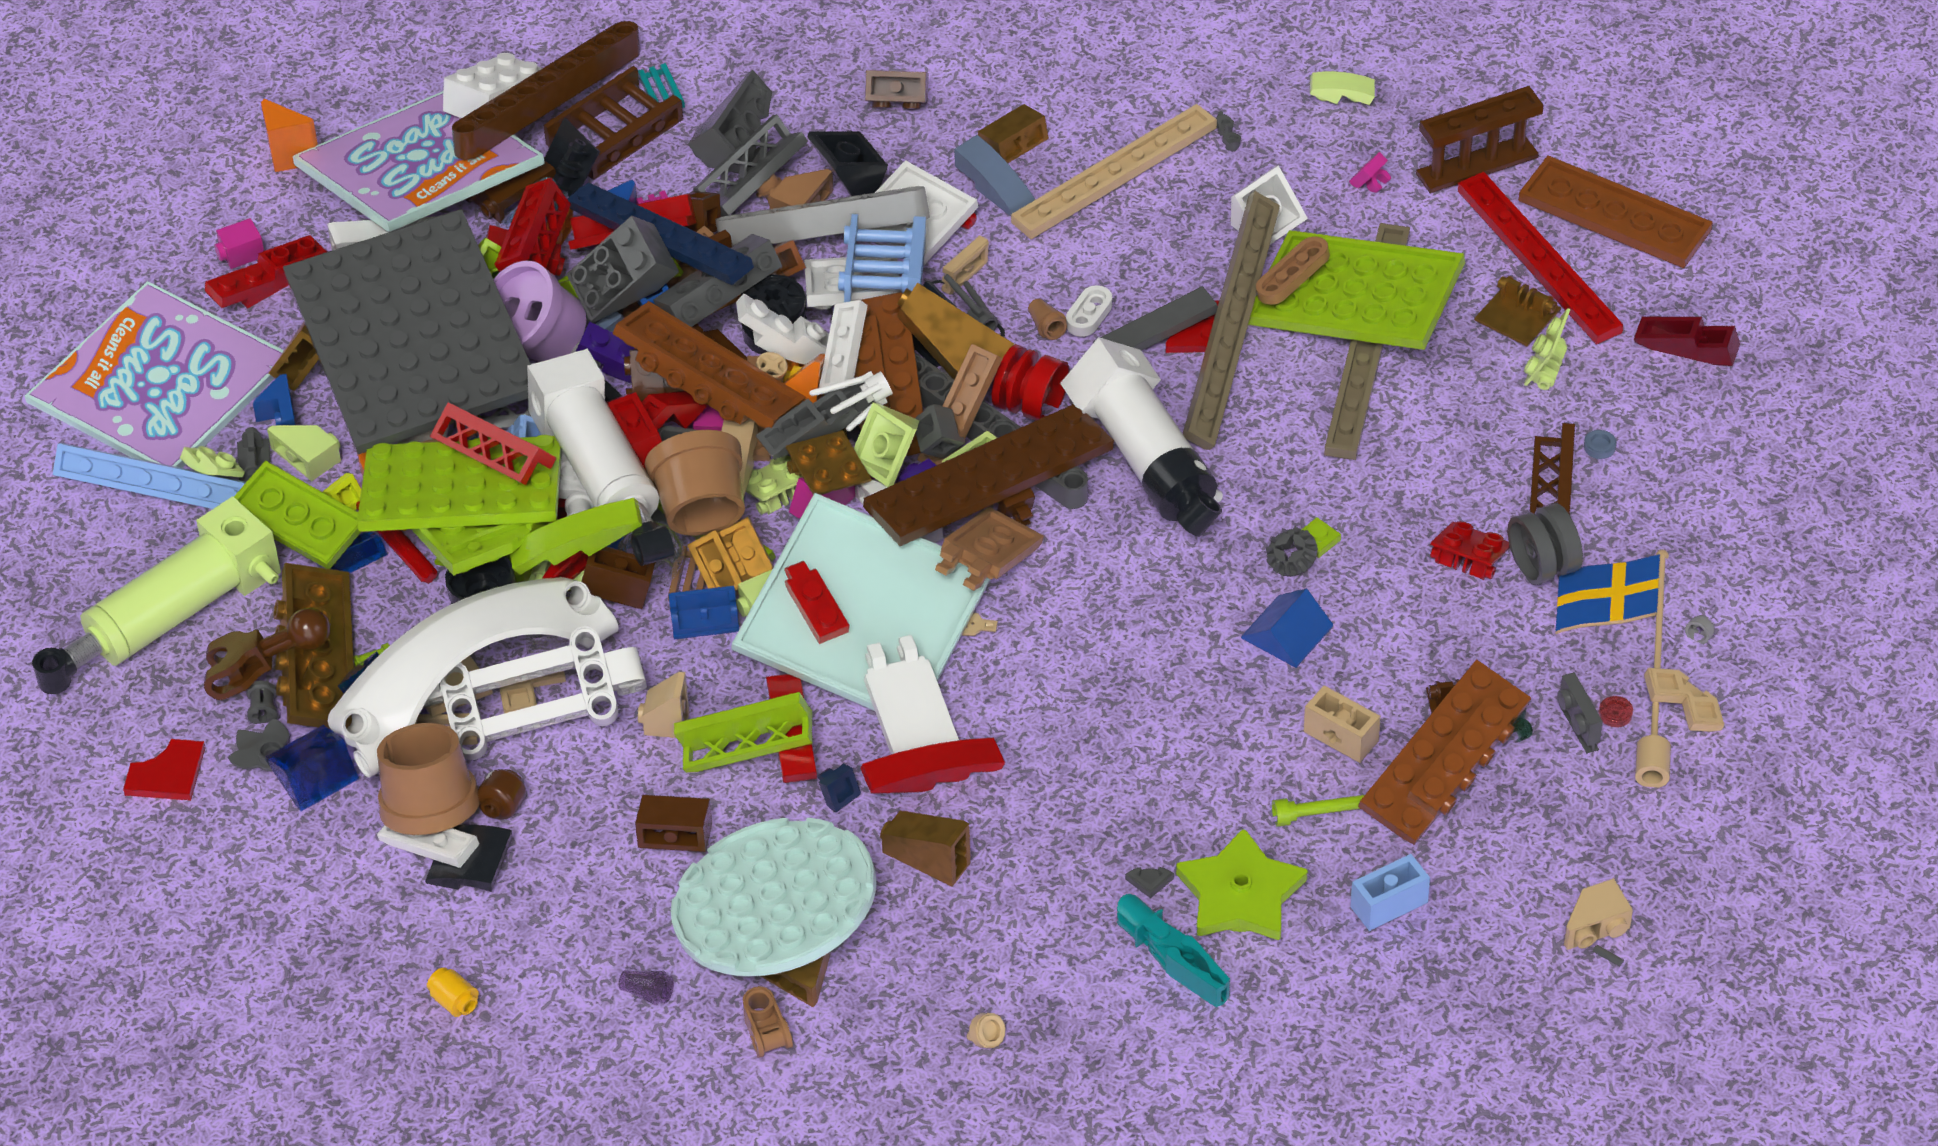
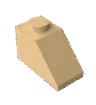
M677 672L647 691L645 703H640L638 708V723H643L644 735L676 738L674 735V723L688 720L690 712L685 672Z

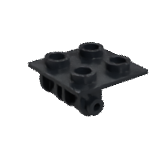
M564 118L544 160L555 168L556 174L553 180L562 193H566L570 197L583 186L600 151L567 118Z

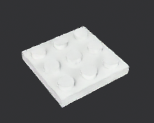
M905 160L876 192L915 186L925 187L930 218L926 219L925 265L978 208L977 199ZM913 222L869 230L906 231L907 228H913ZM876 242L879 245L905 246V243Z
M847 257L804 260L806 267L807 307L828 309L835 304L844 303V291L838 290L839 271L845 272ZM856 257L855 259L898 261L897 258ZM854 272V275L899 277V274ZM852 288L851 301L898 293L901 290Z

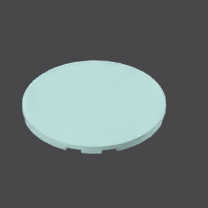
M788 818L768 820L745 827L722 838L707 849L708 854L697 864L693 862L678 883L680 887L676 896L672 899L671 920L682 948L692 959L704 967L735 976H765L786 972L804 966L828 954L849 938L859 927L874 900L877 881L876 872L866 846L849 830L844 831L835 827L832 822L815 818H807L806 821H789Z

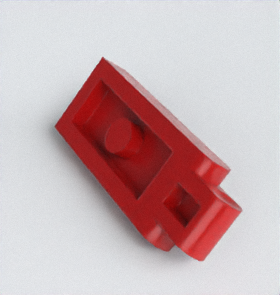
M805 561L786 567L785 573L788 580H785V586L817 642L821 644L848 633L850 625L817 569L809 570Z

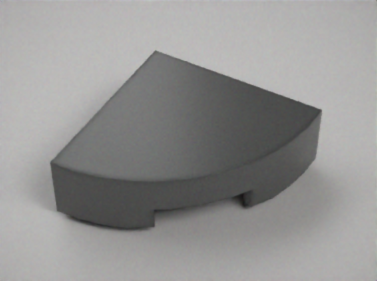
M1141 867L1125 874V880L1150 899L1174 879V873L1162 867H1158V870H1141Z

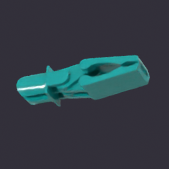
M1123 895L1118 901L1117 924L1134 938L1135 947H1139L1144 943L1152 956L1170 977L1214 1007L1225 1004L1230 994V978L1191 935H1185L1168 923H1165L1163 921L1162 909L1154 912L1136 895Z

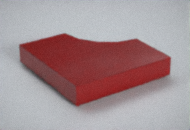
M171 739L167 748L157 757L144 762L130 763L123 788L124 795L191 801L206 748L204 741Z

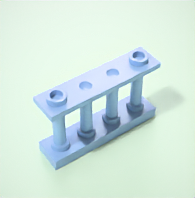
M858 214L851 215L850 226L845 225L844 244H848L845 272L839 271L838 290L844 291V302L851 301L852 288L902 290V293H904L906 288L912 291L917 283L922 285L926 217L914 216L913 228H907L906 231L858 229ZM857 242L905 243V246L857 244ZM856 257L900 258L904 259V262L855 259ZM854 272L902 274V277L854 275Z

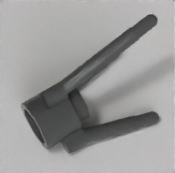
M946 274L944 279L971 308L967 314L995 331L998 325L997 317L990 312L968 281L963 283L972 299L950 275Z

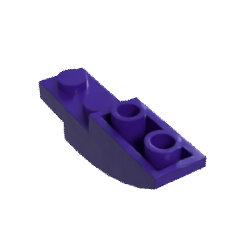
M589 321L576 351L588 349L594 360L604 364L601 372L619 380L632 383L631 375L625 376L624 357L630 356V349L636 348L625 344L623 340L613 335V332Z

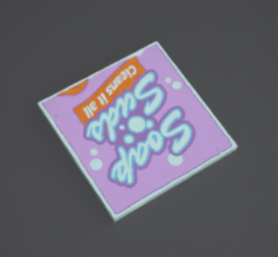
M443 91L321 143L314 148L293 155L296 167L388 232L402 228L545 163L542 153L515 135L510 136L474 159L464 160L457 158L454 154L452 125L461 118L443 111Z
M147 281L25 395L26 403L131 458L183 468L186 465L180 459L183 448L206 446L275 379L268 373L284 350Z

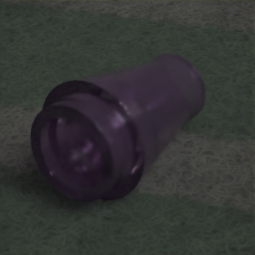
M624 970L619 978V989L621 991L631 993L654 1005L667 1003L673 993V978L667 975L665 971Z

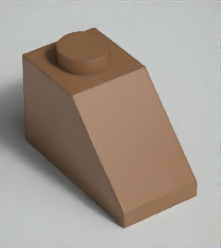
M824 169L785 177L777 187L771 189L768 195L770 209L825 201L833 192L832 171Z

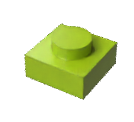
M1318 517L1301 529L1304 531L1308 530L1314 537L1318 548V558L1341 541V534Z

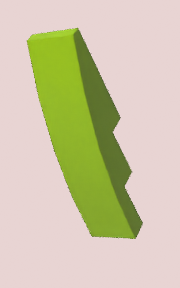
M635 498L600 505L569 515L528 533L522 545L510 554L512 569L521 575L545 560H548L555 566L579 551H583L586 555L591 556L642 526L638 501Z

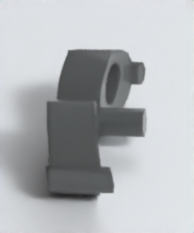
M1219 111L1216 117V129H1218V134L1223 136L1222 142L1226 145L1225 149L1235 152L1240 147L1241 136L1232 132L1234 121L1229 116L1223 114L1222 111Z

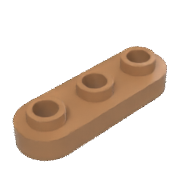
M1309 237L1302 240L1257 281L1256 291L1258 299L1268 305H1275L1284 301L1328 261L1330 252L1327 241L1321 237Z

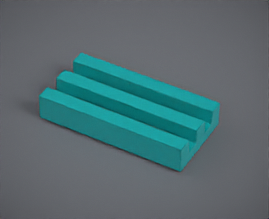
M666 63L660 64V69L656 70L655 66L649 67V72L647 73L643 69L638 70V78L647 94L658 101L648 78H652L663 101L669 98L659 75H663L672 95L674 94L681 99L682 108H685L682 95Z

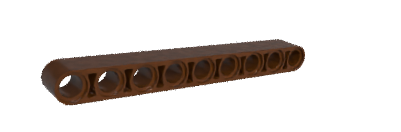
M631 21L615 23L456 121L452 125L455 156L464 160L479 157L640 55L638 25Z

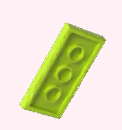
M266 460L234 496L273 532V537L276 541L326 569H331L361 533L358 530L357 511Z

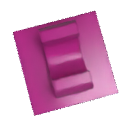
M1381 152L1377 153L1349 180L1350 184L1359 189L1366 183L1369 191L1377 193L1382 186L1376 179L1385 184L1391 179L1390 174L1386 170L1380 169L1388 160Z

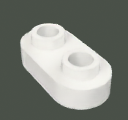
M1095 285L1086 288L1066 314L1067 330L1071 334L1085 337L1097 330L1112 309V293L1106 287Z

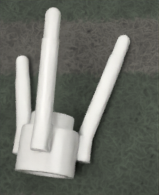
M870 371L856 378L813 389L809 394L816 396L864 383L859 386L862 392L830 409V412L835 414L864 398L868 403L874 401V403L884 405L888 403L886 397L892 395L893 392L881 371L875 375ZM871 405L847 425V431L853 430L866 419Z

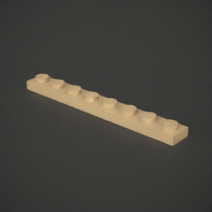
M1195 104L1012 213L1011 223L1029 239L1035 238L1217 128V119L1201 106Z

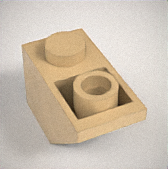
M1614 878L1582 889L1566 926L1564 946L1567 950L1577 946L1581 949L1587 948L1598 939L1606 936L1616 938L1623 935L1627 929H1630L1633 909Z

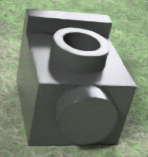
M933 404L925 408L915 418L919 420L916 436L921 453L945 459L965 444L964 437L959 436L951 408Z

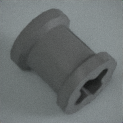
M255 681L247 689V697L250 699L247 717L253 724L269 723L272 719H277L278 716L277 708L274 706L276 686L269 681ZM261 690H263L264 696H260Z

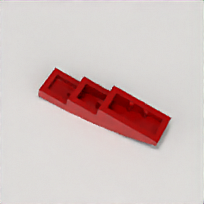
M790 674L766 677L769 699L800 692L804 698L801 679ZM802 724L793 726L786 733V736L792 737L802 734ZM812 744L778 752L783 783L817 779Z
M980 738L932 744L894 753L863 763L860 769L871 794L907 793L932 790L938 782L963 781L968 779L971 772H994L1002 769L1005 761L994 738Z

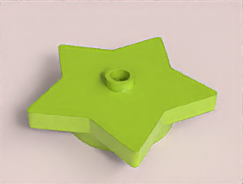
M1244 829L1217 856L1183 861L1176 864V875L1199 900L1197 917L1198 936L1230 930L1237 932L1252 931L1275 940L1281 939V905L1307 881L1308 871L1305 868L1267 858Z

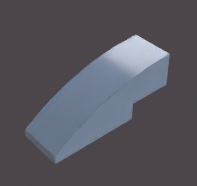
M975 135L954 149L955 167L975 182L976 190L1009 216L1036 200L1017 173L980 136Z

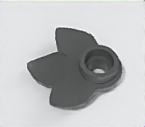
M275 718L266 725L263 733L240 729L236 735V744L239 750L230 754L228 759L234 766L241 769L260 768L264 771H277L283 768L289 760V753L286 748L290 738L289 732L284 724ZM270 755H276L275 757L267 758Z

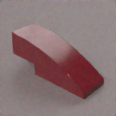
M1642 316L1634 336L1635 343L1648 349L1712 365L1733 366L1740 347L1735 326H1705L1702 317Z

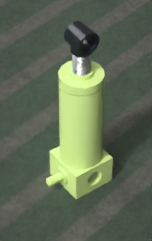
M233 496L197 519L199 537L80 615L85 635L64 649L45 648L35 654L32 665L41 691L47 694H59L65 691L71 683V676L77 672V669L99 654L112 665H119L234 587L246 596L266 582L269 584L276 583L281 569L273 532Z

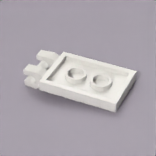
M912 635L899 637L898 642L900 645L897 646V651L901 661L887 665L880 642L867 645L868 653L865 654L869 669H867V674H865L864 682L890 753L894 754L927 745L959 740L929 659L925 660L924 656L918 657L917 647Z

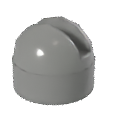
M1695 616L1686 625L1685 633L1688 638L1694 640V633L1699 631L1697 627H1702L1703 630L1699 634L1705 637L1697 642L1705 644L1713 636L1715 625L1707 616Z

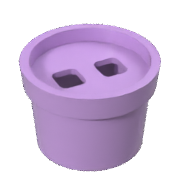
M520 261L503 269L493 280L527 357L536 362H542L570 354L572 349L581 340L586 326V312L580 300L563 288L556 277L537 262Z

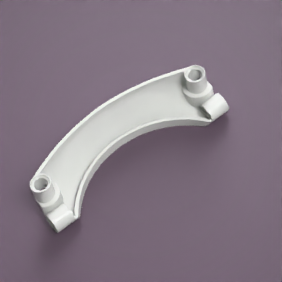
M559 577L530 580L480 592L435 612L393 642L362 672L330 711L328 725L333 732L344 736L347 745L357 748L353 753L356 764L361 772L370 778L379 773L377 748L380 742L390 733L405 726L415 724L426 700L441 680L462 660L491 643L520 635L544 634L570 640L572 632L583 626L593 628L598 633L601 642L618 632L617 620L600 597L590 594L586 584L569 578ZM571 587V596L567 600L566 593ZM583 638L577 644L589 649L594 646L595 642L590 638ZM352 715V723L346 729V720Z

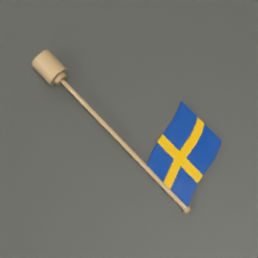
M1661 549L1654 556L1629 562L1583 566L1578 571L1559 576L1555 634L1581 627L1622 624L1656 616L1654 668L1661 669L1665 558L1668 559V552ZM1652 702L1651 735L1642 737L1637 742L1635 779L1642 786L1660 788L1665 786L1670 779L1671 744L1666 738L1658 735L1659 702Z

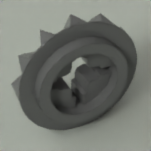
M1296 526L1289 530L1282 528L1281 533L1276 537L1271 536V543L1269 547H1266V560L1276 573L1282 576H1296L1307 571L1314 563L1318 552L1317 543L1308 530L1304 531ZM1294 542L1298 551L1292 552L1288 558L1284 549H1289Z

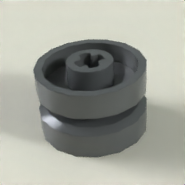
M1551 503L1537 508L1534 514L1531 512L1523 513L1512 517L1508 522L1507 534L1514 561L1532 585H1539L1553 580L1556 574L1559 576L1567 575L1581 568L1583 563L1581 540L1571 516L1560 504Z

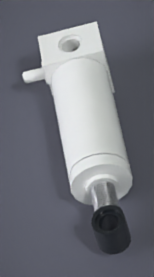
M585 349L528 365L529 414L541 435L555 436L594 507L635 498L638 501L642 526L631 532V545L639 565L644 566L673 557L674 545L669 530L664 525L658 526L651 519V516L658 507L660 499L658 491L605 401V378L589 350Z

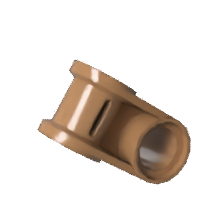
M761 986L747 990L743 996L744 1020L757 1057H764L765 1052L783 1046L786 1049L792 1048L793 1042L785 1018L782 1017L771 990Z

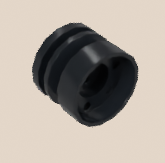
M768 275L741 293V296L746 294L754 300L762 301L768 309L778 315L786 316L792 324L800 316L807 319L806 296L803 287L796 280L785 275ZM741 323L745 344L756 353L763 354L768 352L755 345L753 330Z
M507 556L472 568L465 573L453 576L447 569L445 574L446 588L451 604L480 592L516 583L514 570Z

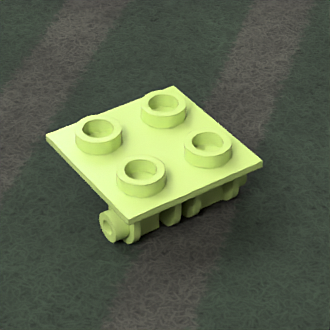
M1567 308L1560 318L1555 316L1546 330V335L1540 334L1532 346V350L1536 352L1535 356H1531L1523 371L1528 374L1524 383L1525 386L1531 381L1537 383L1538 387L1542 390H1548L1554 385L1567 351L1566 341L1560 336L1570 309Z
M788 455L775 460L772 459L769 465L761 469L752 470L746 492L759 500L756 503V508L761 515L766 512L769 515L782 508L780 501L784 506L789 505L788 497L791 500L793 499L798 479L802 475L797 476L795 473H789L787 462L791 461V457Z

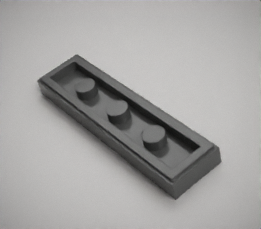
M1201 286L1100 338L1142 351L1215 314L1218 305L1206 289Z

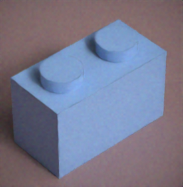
M1409 854L1353 881L1350 907L1366 928L1371 931L1428 903L1430 877L1414 856Z

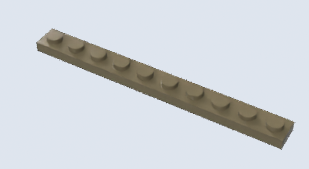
M1257 191L1251 193L1247 199L1183 430V435L1187 440L1206 450H1211L1216 444L1257 293L1256 283L1262 275L1280 209L1279 204Z
M1380 223L1375 242L1407 246L1410 237V227ZM1351 340L1325 444V456L1356 460L1384 344Z

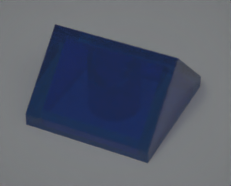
M324 725L265 757L266 762L301 812L359 780L344 739Z

